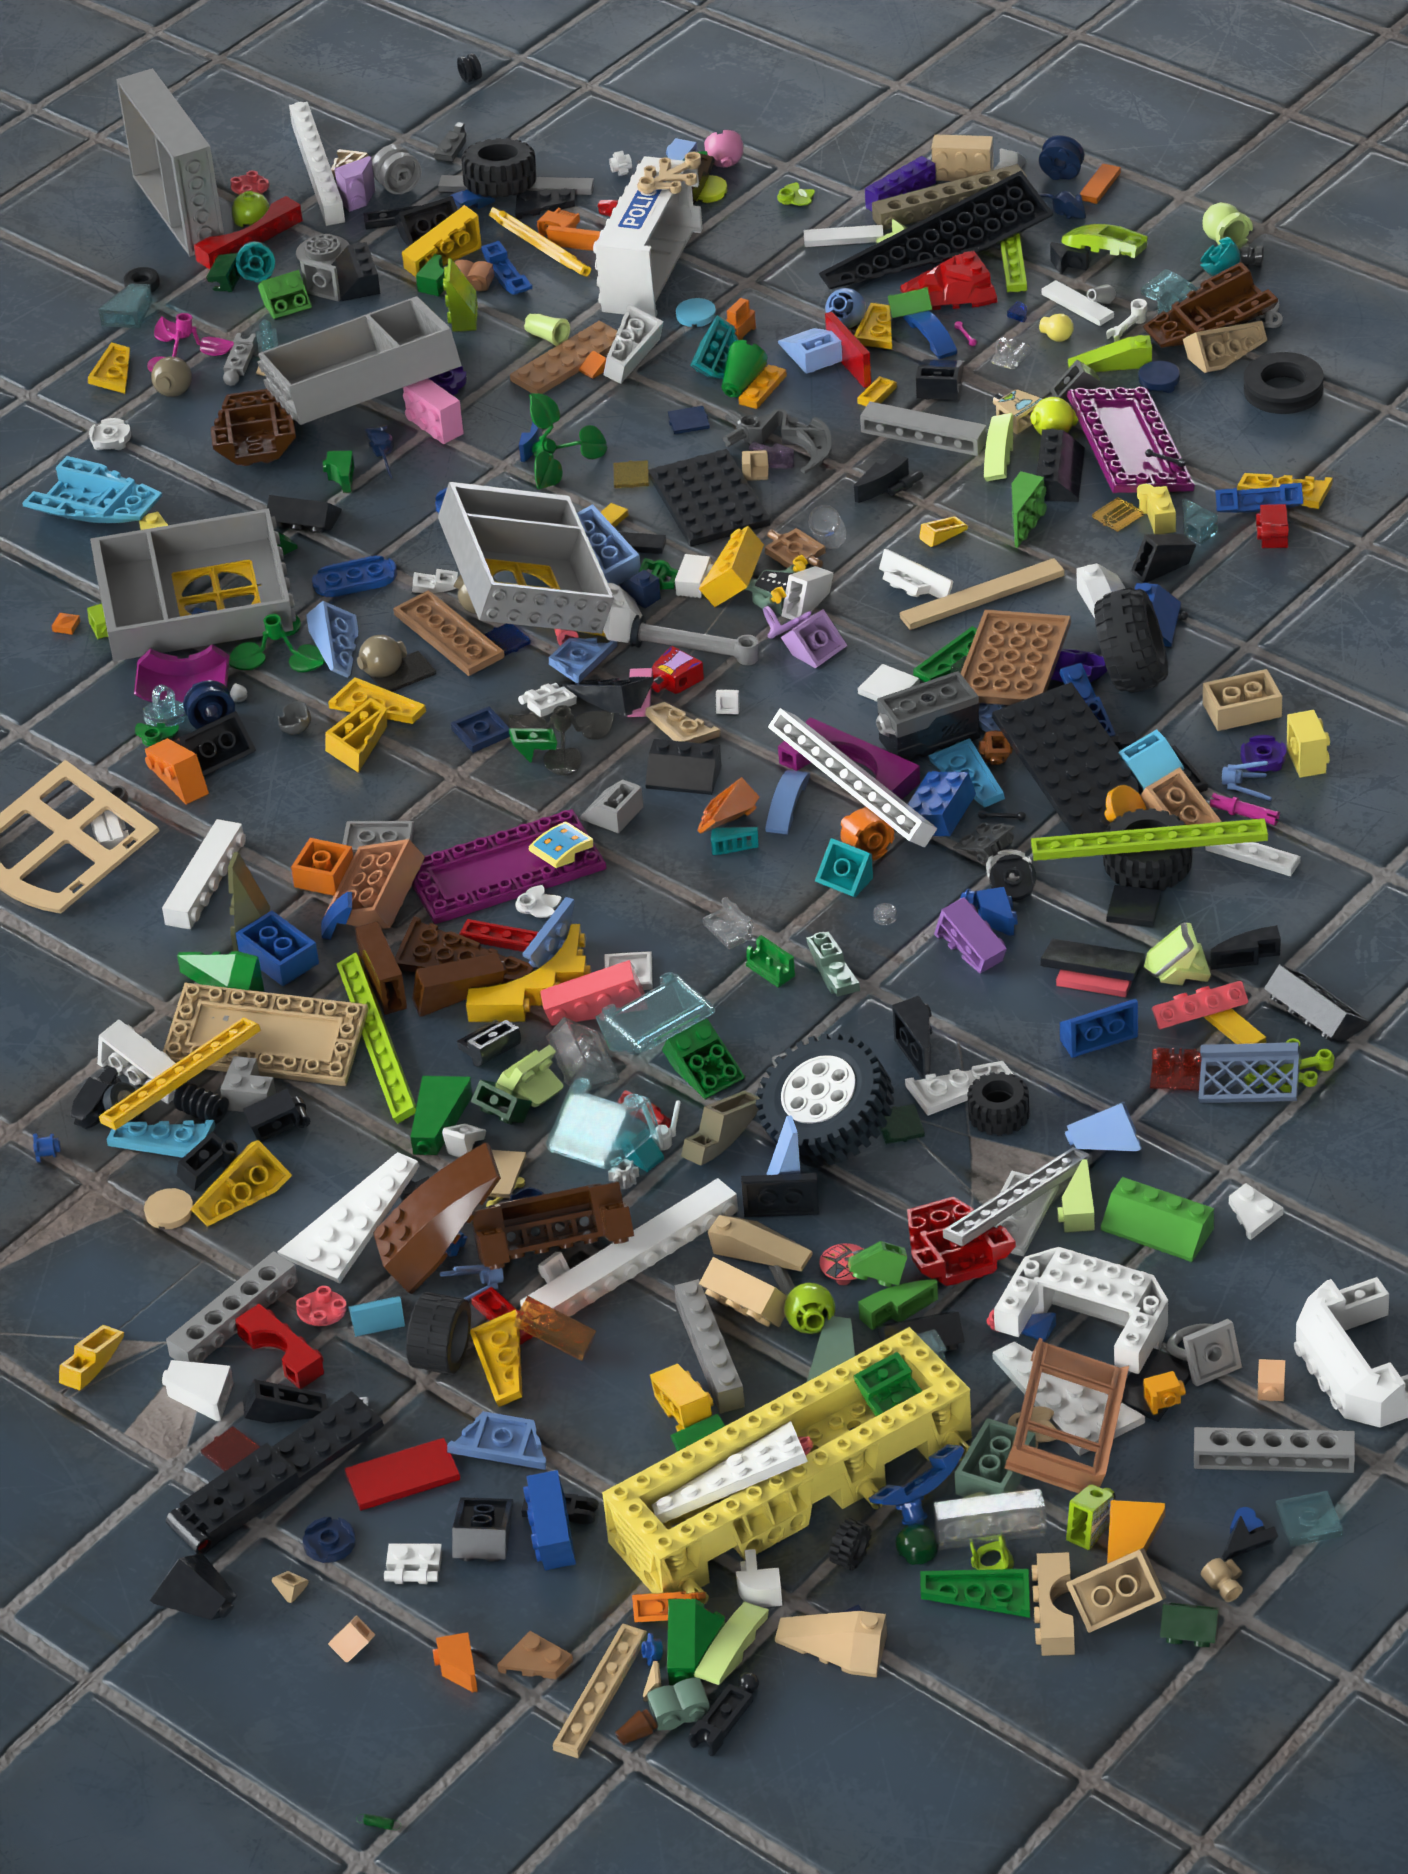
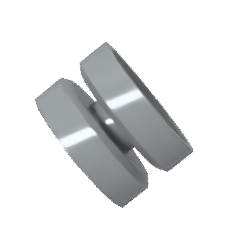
M390 144L383 147L377 152L372 161L374 178L392 194L409 192L420 179V163L404 147L398 144Z

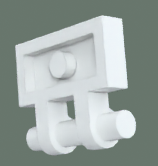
M548 683L542 685L538 690L534 691L531 689L526 691L518 699L520 704L528 703L527 707L539 717L575 705L577 696L564 686L559 688L557 683L551 685Z
M389 1544L386 1560L387 1571H384V1581L395 1582V1584H404V1582H418L419 1584L438 1582V1571H440L443 1551L442 1544Z

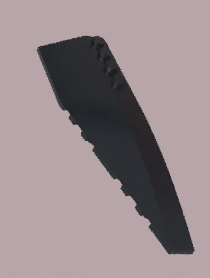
M1019 171L820 272L819 275L829 289H834L948 260L964 252L975 251L976 253L984 251L1052 217L1053 212L1023 172Z

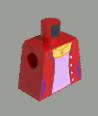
M674 646L669 647L652 666L653 683L651 688L655 692H660L665 688L674 694H678L704 680L703 662Z

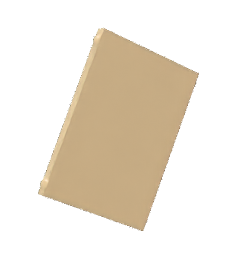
M492 1150L501 1179L489 1196L510 1198L526 1159V1152Z

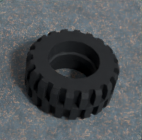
M496 138L494 140L487 139L483 142L479 141L475 145H470L461 157L463 183L470 192L476 195L480 194L483 197L491 196L492 198L518 195V193H523L530 189L537 179L535 152L531 146L525 142L522 143L521 140Z
M1142 808L1136 809L1135 812H1125L1122 817L1118 816L1113 820V823L1111 822L1108 825L1106 832L1186 824L1183 820L1180 821L1178 816L1174 814L1169 815L1168 811L1162 810L1160 812L1153 808H1149V810H1143ZM1192 847L1151 852L1103 855V863L1106 873L1115 883H1120L1121 886L1164 891L1166 887L1172 888L1176 886L1178 881L1181 882L1190 872Z

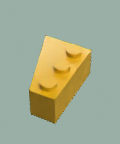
M679 1364L650 1374L654 1395L668 1418L674 1416L679 1425L676 1426L677 1431L713 1416L711 1411L713 1406L711 1395L709 1392H704L698 1381L695 1382L689 1371H684Z

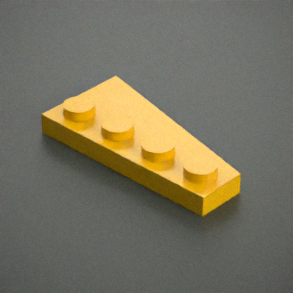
M1244 473L1237 485V490L1280 487V484L1302 483V506L1319 509L1333 484V478L1325 477V481L1314 480L1312 476H1305L1304 480L1292 479V475L1273 478L1272 474Z
M356 677L328 701L330 709L352 712L371 697L387 708L388 720L414 724L426 712L424 704Z

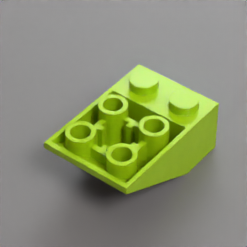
M449 258L448 267H444L445 278H443V288L447 293L445 295V304L449 309V312H447L448 324H452V332L477 330L478 316L476 290L454 261Z

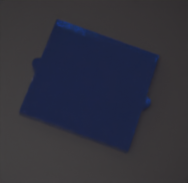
M506 623L498 628L494 627L493 630L484 634L504 651V656L514 651L518 652L519 649L531 644V640L513 624Z

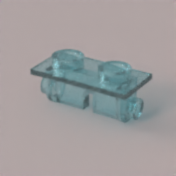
M267 320L261 321L259 324L260 331H256L259 353L278 346L276 328L272 329L271 323Z

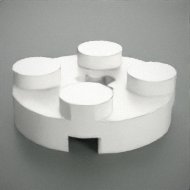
M118 418L101 420L100 425L96 426L94 424L90 428V441L95 450H122L131 438L130 426L128 423L127 425L124 424V420Z

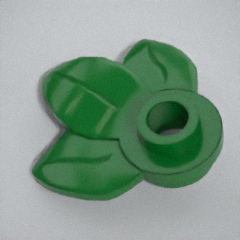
M159 717L150 725L137 723L135 727V734L148 747L167 738H172L179 731V724L167 726L162 717Z

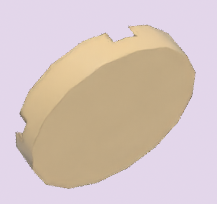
M176 1188L163 1189L155 1192L145 1202V1217L147 1222L153 1227L159 1228L161 1226L165 1227V1229H174L189 1221L192 1213L190 1208L193 1206L191 1196L183 1190Z

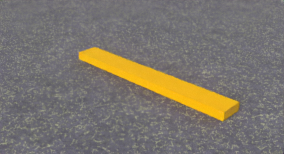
M243 1017L99 1116L101 1124L117 1130L260 1032L259 1024Z

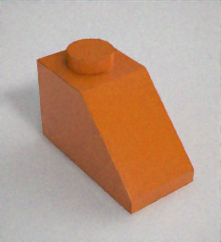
M468 1632L437 1637L438 1649H433L432 1651L435 1666H441L442 1676L471 1692H478Z

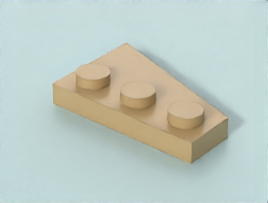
M666 702L646 708L645 715L673 741L702 743L720 737L719 728L715 726L709 728L704 725V721L698 718L695 720L685 716L686 712Z

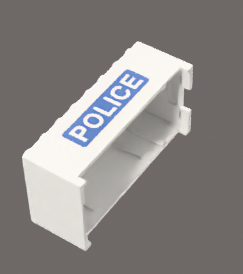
M644 156L641 163L637 165L635 174L631 176L629 185L625 187L622 197H619L616 208H613L610 219H607L604 230H601L600 237L593 246V251L596 253L595 269L598 270L597 286L600 288L598 301L601 303L602 312L625 315L629 304L656 318L658 312L655 303L692 233H701L703 229L701 206H693L692 186H699L698 169H686L679 173H694L697 175V183L690 186L686 185L685 181H679L682 186L680 193H671L670 189H656L650 194H644L637 189L639 179L644 176V167L654 166L656 168L655 177L659 176V160L661 158ZM671 159L670 169L684 163L685 161Z

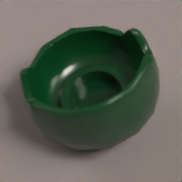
M915 1523L904 1527L896 1536L897 1552L899 1556L903 1555L909 1564H924L932 1560L938 1553L935 1534L927 1526Z

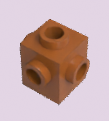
M1001 731L986 732L982 741H979V754L983 755L984 762L1000 765L1006 762L1009 755L1012 754L1013 748Z

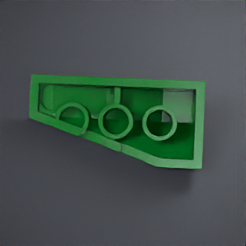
M219 951L213 952L212 955H205L202 952H179L177 954L180 973L198 984L264 992L258 956L239 951H231L230 954H221Z

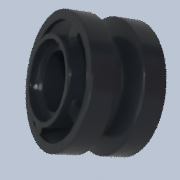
M474 53L457 59L458 71L465 83L482 77L481 64Z

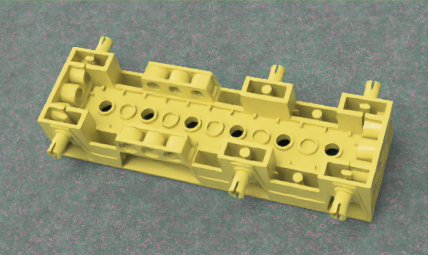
M908 1327L602 1492L608 1543L652 1593L704 1592L701 1587L710 1583L708 1561L732 1548L744 1560L745 1550L755 1549L756 1554L764 1551L807 1527L810 1522L812 1504L828 1495L842 1509L862 1498H865L870 1503L868 1498L877 1493L878 1489L886 1486L885 1464L916 1447L928 1461H930L928 1457L947 1444L962 1446L964 1449L963 1455L965 1456L970 1447L965 1441L972 1438L970 1388ZM898 1352L912 1370L911 1377L921 1388L922 1392L875 1416L854 1380V1375ZM789 1421L792 1422L798 1437L808 1436L813 1441V1448L806 1455L808 1462L721 1499L724 1500L717 1503L719 1500H716L665 1523H661L654 1514L652 1504L660 1498L669 1495ZM870 1503L872 1508L878 1509L877 1504ZM706 1593V1598L699 1600L704 1605L709 1599L708 1594Z

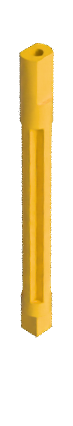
M492 207L489 216L495 219L497 223L567 268L573 269L586 277L590 274L591 268L579 261L577 257L507 212Z

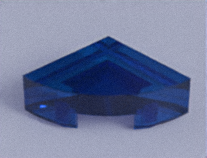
M1017 301L1007 310V317L1025 322L1027 320V307L1022 302Z

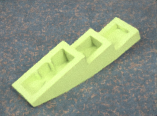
M1012 413L993 416L991 419L984 462V478L987 482L1007 478L1010 451H1013Z
M744 1601L729 1618L708 1648L695 1671L694 1677L720 1685L742 1662L743 1652L755 1640L756 1630L768 1619L769 1609Z

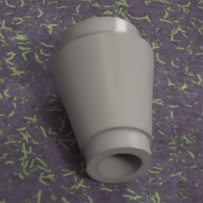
M1109 284L1089 289L1087 292V298L1090 301L1102 304H1110L1116 297L1115 289Z

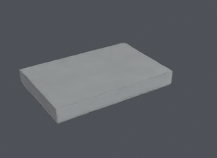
M347 821L342 844L352 846L354 857L359 846L410 839L412 842L415 829L414 821Z

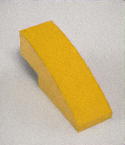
M102 1325L74 1346V1355L60 1365L59 1383L81 1391L110 1360L122 1341L124 1332Z

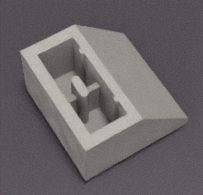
M622 779L605 789L580 816L581 820L620 833L643 808L642 787Z

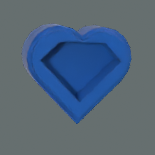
M1249 1507L1239 1508L1235 1512L1230 1527V1534L1240 1516H1242L1249 1534L1253 1529L1263 1526V1522L1256 1517L1253 1509Z

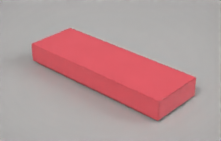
M1061 969L1056 979V986L1125 998L1132 981Z

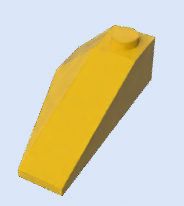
M259 1140L251 1142L221 1173L190 1210L206 1226H210L277 1192L292 1174Z

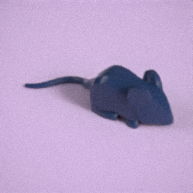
M1062 191L1056 196L1048 193L1039 194L1041 197L1052 198L1053 211L1059 215L1066 214L1067 219L1072 217L1086 218L1080 194H1077L1076 198L1068 191Z
M380 425L365 428V432L371 440L369 446L372 447L376 457L383 456L388 474L392 479L386 455L390 454L393 450L394 442L391 434L384 431L388 426Z

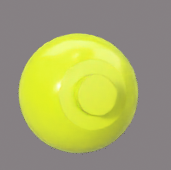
M1047 397L1041 400L1031 413V423L1040 435H1042V429L1064 430L1068 433L1071 427L1076 426L1078 423V418L1069 403L1059 397Z

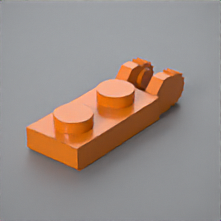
M679 1591L632 1595L634 1622L668 1620L669 1599L702 1600L706 1598V1593Z

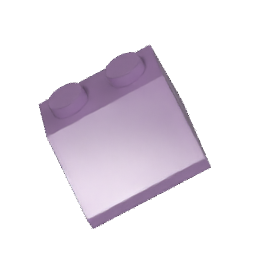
M370 156L335 168L337 188L343 206L349 212L367 206L375 192Z
M824 609L813 614L781 637L794 657L814 668H817L847 646Z

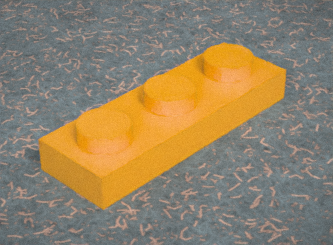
M768 364L739 396V404L758 409L786 378V369Z

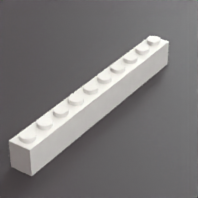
M297 102L289 105L292 127L325 224L328 226L344 223L343 203L308 102Z
M781 708L779 709L768 728L907 840L924 848L937 830L933 824L799 717Z
M717 1178L633 1230L634 1236L628 1237V1242L612 1243L520 1300L522 1314L538 1328L540 1334L555 1327L558 1323L573 1316L587 1305L594 1303L606 1293L613 1291L622 1283L634 1278L638 1273L653 1266L667 1255L674 1253L688 1242L693 1241L696 1237L709 1230L719 1215L733 1216L738 1212L737 1194Z

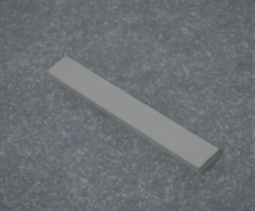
M441 175L438 185L439 192L468 190L463 183V176ZM536 177L534 185L527 190L541 191L544 189L561 190L567 188L575 189L576 195H592L594 178Z
M1072 1147L944 1229L943 1238L960 1246L966 1245L1073 1176L1083 1159H1087L1088 1165L1092 1163V1155Z

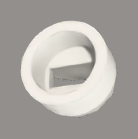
M237 683L233 685L230 691L233 701L243 702L246 700L247 689Z

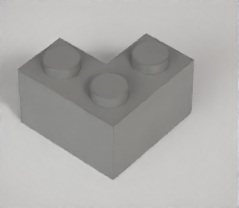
M233 1056L220 1089L221 1096L226 1097L229 1101V1111L244 1112L243 1108L276 1094L273 1077L259 1075L257 1058Z

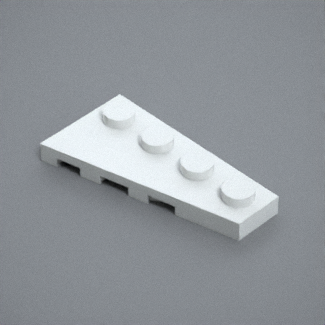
M1003 1061L972 1066V1069L969 1071L950 1070L948 1075L936 1077L934 1073L925 1075V1079L916 1081L914 1077L905 1079V1086L927 1116L968 1101V1088L970 1085H973L975 1079H980V1076L984 1074L990 1075L989 1073L995 1072V1074L1005 1072L1007 1075L1013 1073Z

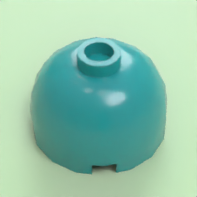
M1230 237L1219 240L1221 244L1217 247L1212 245L1200 260L1202 264L1200 265L1208 274L1215 276L1240 262V250Z
M261 242L245 244L240 248L236 256L238 273L246 280L254 282L266 280L272 275L275 268V257L272 250Z

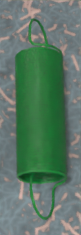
M360 1814L364 1815V1825L394 1830L392 1828L394 1826V1819Z

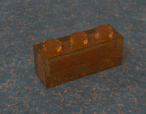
M527 1296L515 1319V1327L583 1361L595 1338L596 1330L530 1296Z

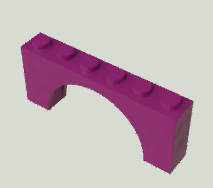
M810 717L805 722L852 761L861 763L875 774V779L901 800L920 784L919 765ZM785 740L778 746L779 764L798 771L812 763Z

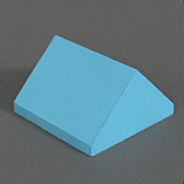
M400 1296L348 1307L355 1337L405 1326Z

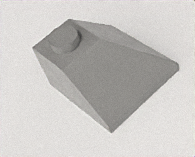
M302 258L300 263L307 294L339 302L341 297L336 266Z

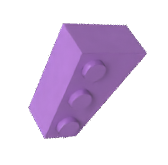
M965 897L941 910L934 935L937 938L944 937L949 942L948 947L954 950L957 948L963 953L962 959L975 970L982 973L1003 961L1007 949L1003 940L994 934L989 923L979 916L974 905L970 904Z

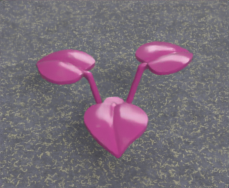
M188 313L178 314L176 316V323L162 316L154 329L156 339L164 342L175 340L172 354L174 357L177 354L179 340L189 337L191 333H193L197 345H200V351L210 356L223 355L230 351L234 345L232 341L217 337H203L200 341L196 327L192 326V316ZM159 356L150 359L147 364L148 370L152 372L154 365L164 357Z

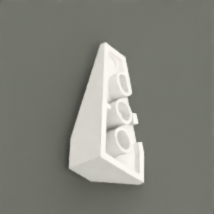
M1097 563L1077 568V590L1095 618L1094 605L1098 600L1102 599L1105 594L1125 589L1118 575Z

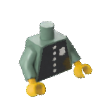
M803 555L797 556L793 560L794 565H791L786 570L766 569L763 570L758 579L751 578L745 590L752 591L753 603L762 610L764 607L769 606L773 612L782 614L784 599L787 596L788 577L790 574L806 569L805 565L808 564V561Z

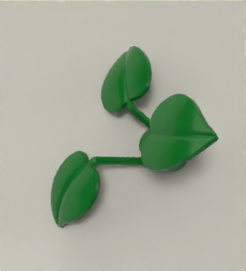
M532 393L529 395L530 414L533 423L540 429H547L543 436L539 437L540 441L535 442L532 446V452L536 456L534 473L537 490L554 486L562 479V466L558 460L553 459L555 450L581 445V454L591 460L600 458L606 453L607 442L601 431L593 425L584 426L580 430V441L556 445L553 440L546 438L554 428L553 423L558 422L560 419L559 408L553 399L544 394Z
M270 614L264 618L266 631L262 633L261 647L259 648L253 642L238 645L230 654L229 666L239 670H253L261 666L266 660L262 652L265 650L267 637L272 640H278L283 637L289 650L294 654L289 658V665L297 672L312 671L322 666L326 661L318 647L314 645L303 644L297 651L292 647L287 636L294 635L301 628V620L297 615L296 621L292 622L293 631L285 632L280 616Z

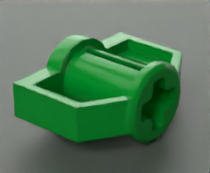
M644 558L639 572L650 569L652 570L651 574L659 578L660 590L674 589L678 570L671 568L669 563L664 560L653 561ZM667 576L671 577L669 582H664Z

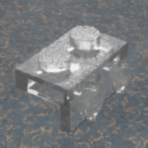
M727 897L722 898V909L703 918V925L729 950L753 938V922L748 915L745 916L739 910L737 904L732 903Z

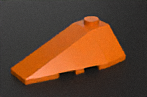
M741 777L709 802L703 811L704 815L701 817L702 821L697 831L701 834L734 821L743 814L746 816L750 815L757 808L755 804L760 798L759 795Z

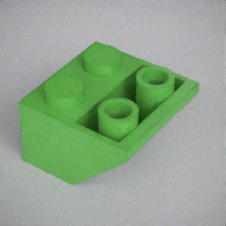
M299 270L263 280L258 285L263 303L274 319L312 308Z
M879 1241L849 1257L847 1263L849 1271L853 1272V1276L856 1278L867 1280L870 1277L877 1279L878 1284L886 1287H892V1284L899 1286L907 1260V1253L903 1247Z

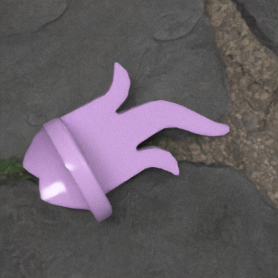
M769 606L764 607L763 612L771 628L768 638L773 639L775 636L796 627L811 615V610L780 625L773 610Z

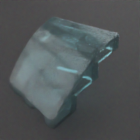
M1165 269L1141 288V295L1158 301L1159 315L1163 311H1170L1172 304L1177 301L1181 303L1187 298V293L1192 290L1197 291L1198 288L1178 274Z

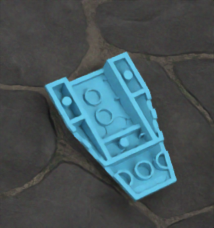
M66 456L56 467L59 481L47 494L33 491L22 504L24 507L72 520L93 523H124L141 520L162 497V493L147 485H138L130 477L127 479L123 478L119 472L115 470L111 472L103 464Z

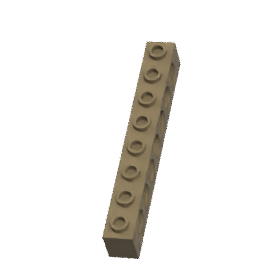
M1018 164L875 201L872 202L873 220L877 225H883V230L892 228V219L902 225L921 221L1019 171H1022L1026 178L1027 175Z

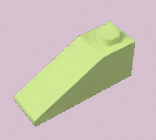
M1087 1159L1081 1161L1062 1196V1207L1057 1208L1058 1222H1063L1064 1232L1095 1230L1094 1206Z

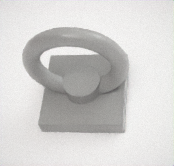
M1229 1319L1216 1324L1204 1323L1184 1327L1175 1332L1167 1342V1349L1171 1355L1188 1361L1191 1380L1196 1386L1242 1368L1234 1325ZM1182 1340L1184 1342L1185 1349L1179 1348L1177 1346L1178 1343Z

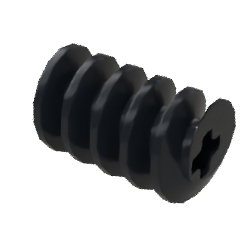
M188 1081L176 1089L173 1099L177 1110L199 1118L202 1121L214 1120L215 1124L224 1118L229 1107V1101L226 1097H221L217 1093L213 1094L210 1090L205 1091L203 1087L190 1084Z

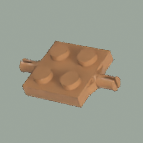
M797 528L785 534H779L773 529L768 532V538L774 540L765 546V554L788 568L794 565L793 560L797 556L803 555L808 564L819 568L822 567L823 561L819 560L818 557L826 553L825 546Z

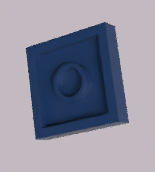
M490 706L451 722V730L472 753L510 737L509 727Z

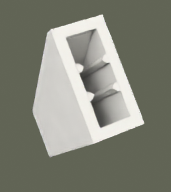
M814 566L790 574L786 588L787 596L784 599L781 616L793 620L810 610L812 612L830 593L834 572Z
M171 1360L168 1370L164 1371L162 1383L166 1385L168 1397L215 1421H221L234 1384L230 1366Z

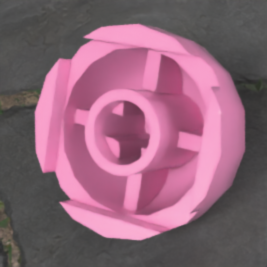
M723 130V133L718 135L717 132L712 133L704 142L705 151L708 152L709 156L715 158L713 165L717 167L733 166L739 162L743 155V141L740 134L735 131Z

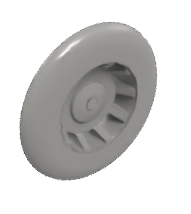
M314 235L298 246L296 257L299 261L304 258L331 265L350 244L345 239L335 235Z

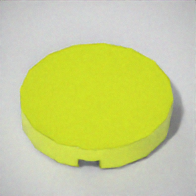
M709 175L698 199L703 200L704 203L721 200L724 194H727L726 181L721 177Z

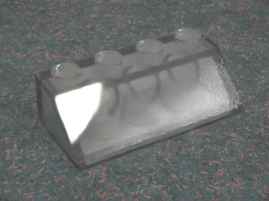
M1040 1489L934 1502L938 1550L968 1547L970 1542H973L974 1546L999 1541V1536H1003L1005 1541L1044 1537L1046 1533L1045 1504Z

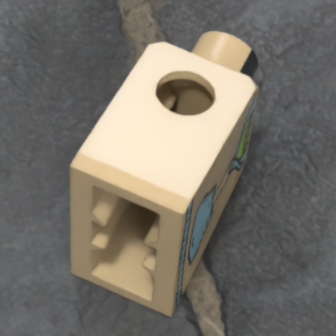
M1014 390L1006 396L1000 393L996 394L993 398V404L996 405V416L1013 414V432L1018 434L1032 425L1031 413L1035 406L1043 399L1020 390Z

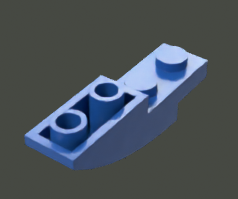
M1082 663L1061 668L1059 673L1064 685L1072 682L1110 737L1115 736L1116 734L1101 699L1096 697Z

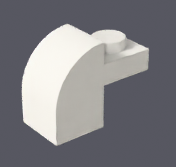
M755 1549L745 1550L746 1561H740L741 1571L736 1572L737 1589L743 1601L760 1607L782 1606L779 1568L757 1570Z

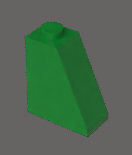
M669 1599L667 1670L669 1685H675L685 1679L697 1678L694 1677L697 1667L720 1630L726 1624L724 1615L717 1611L711 1613L704 1608V1603L697 1599Z

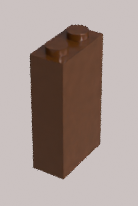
M378 921L355 927L359 956L384 1015L407 1009L402 973Z

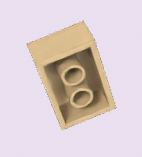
M934 135L931 149L932 162L935 163L936 181H954L994 170L993 136Z
M1267 669L1203 683V705L1217 731L1282 717V695Z
M715 1257L712 1258L699 1283L707 1289L705 1294L726 1307L734 1308L735 1311L746 1317L754 1318L755 1321L766 1327H769L770 1324L780 1327L785 1317L784 1305L787 1295L772 1285Z

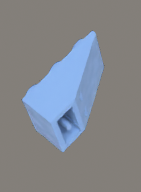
M813 328L778 340V344L806 374L842 361L841 340L830 330Z

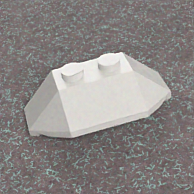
M608 583L614 600L603 631L607 640L628 643L630 641L633 620L636 615H639L641 618L642 614L634 598L620 586Z

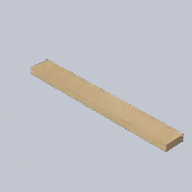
M1053 558L900 612V619L909 630L1062 577L1064 576V569Z

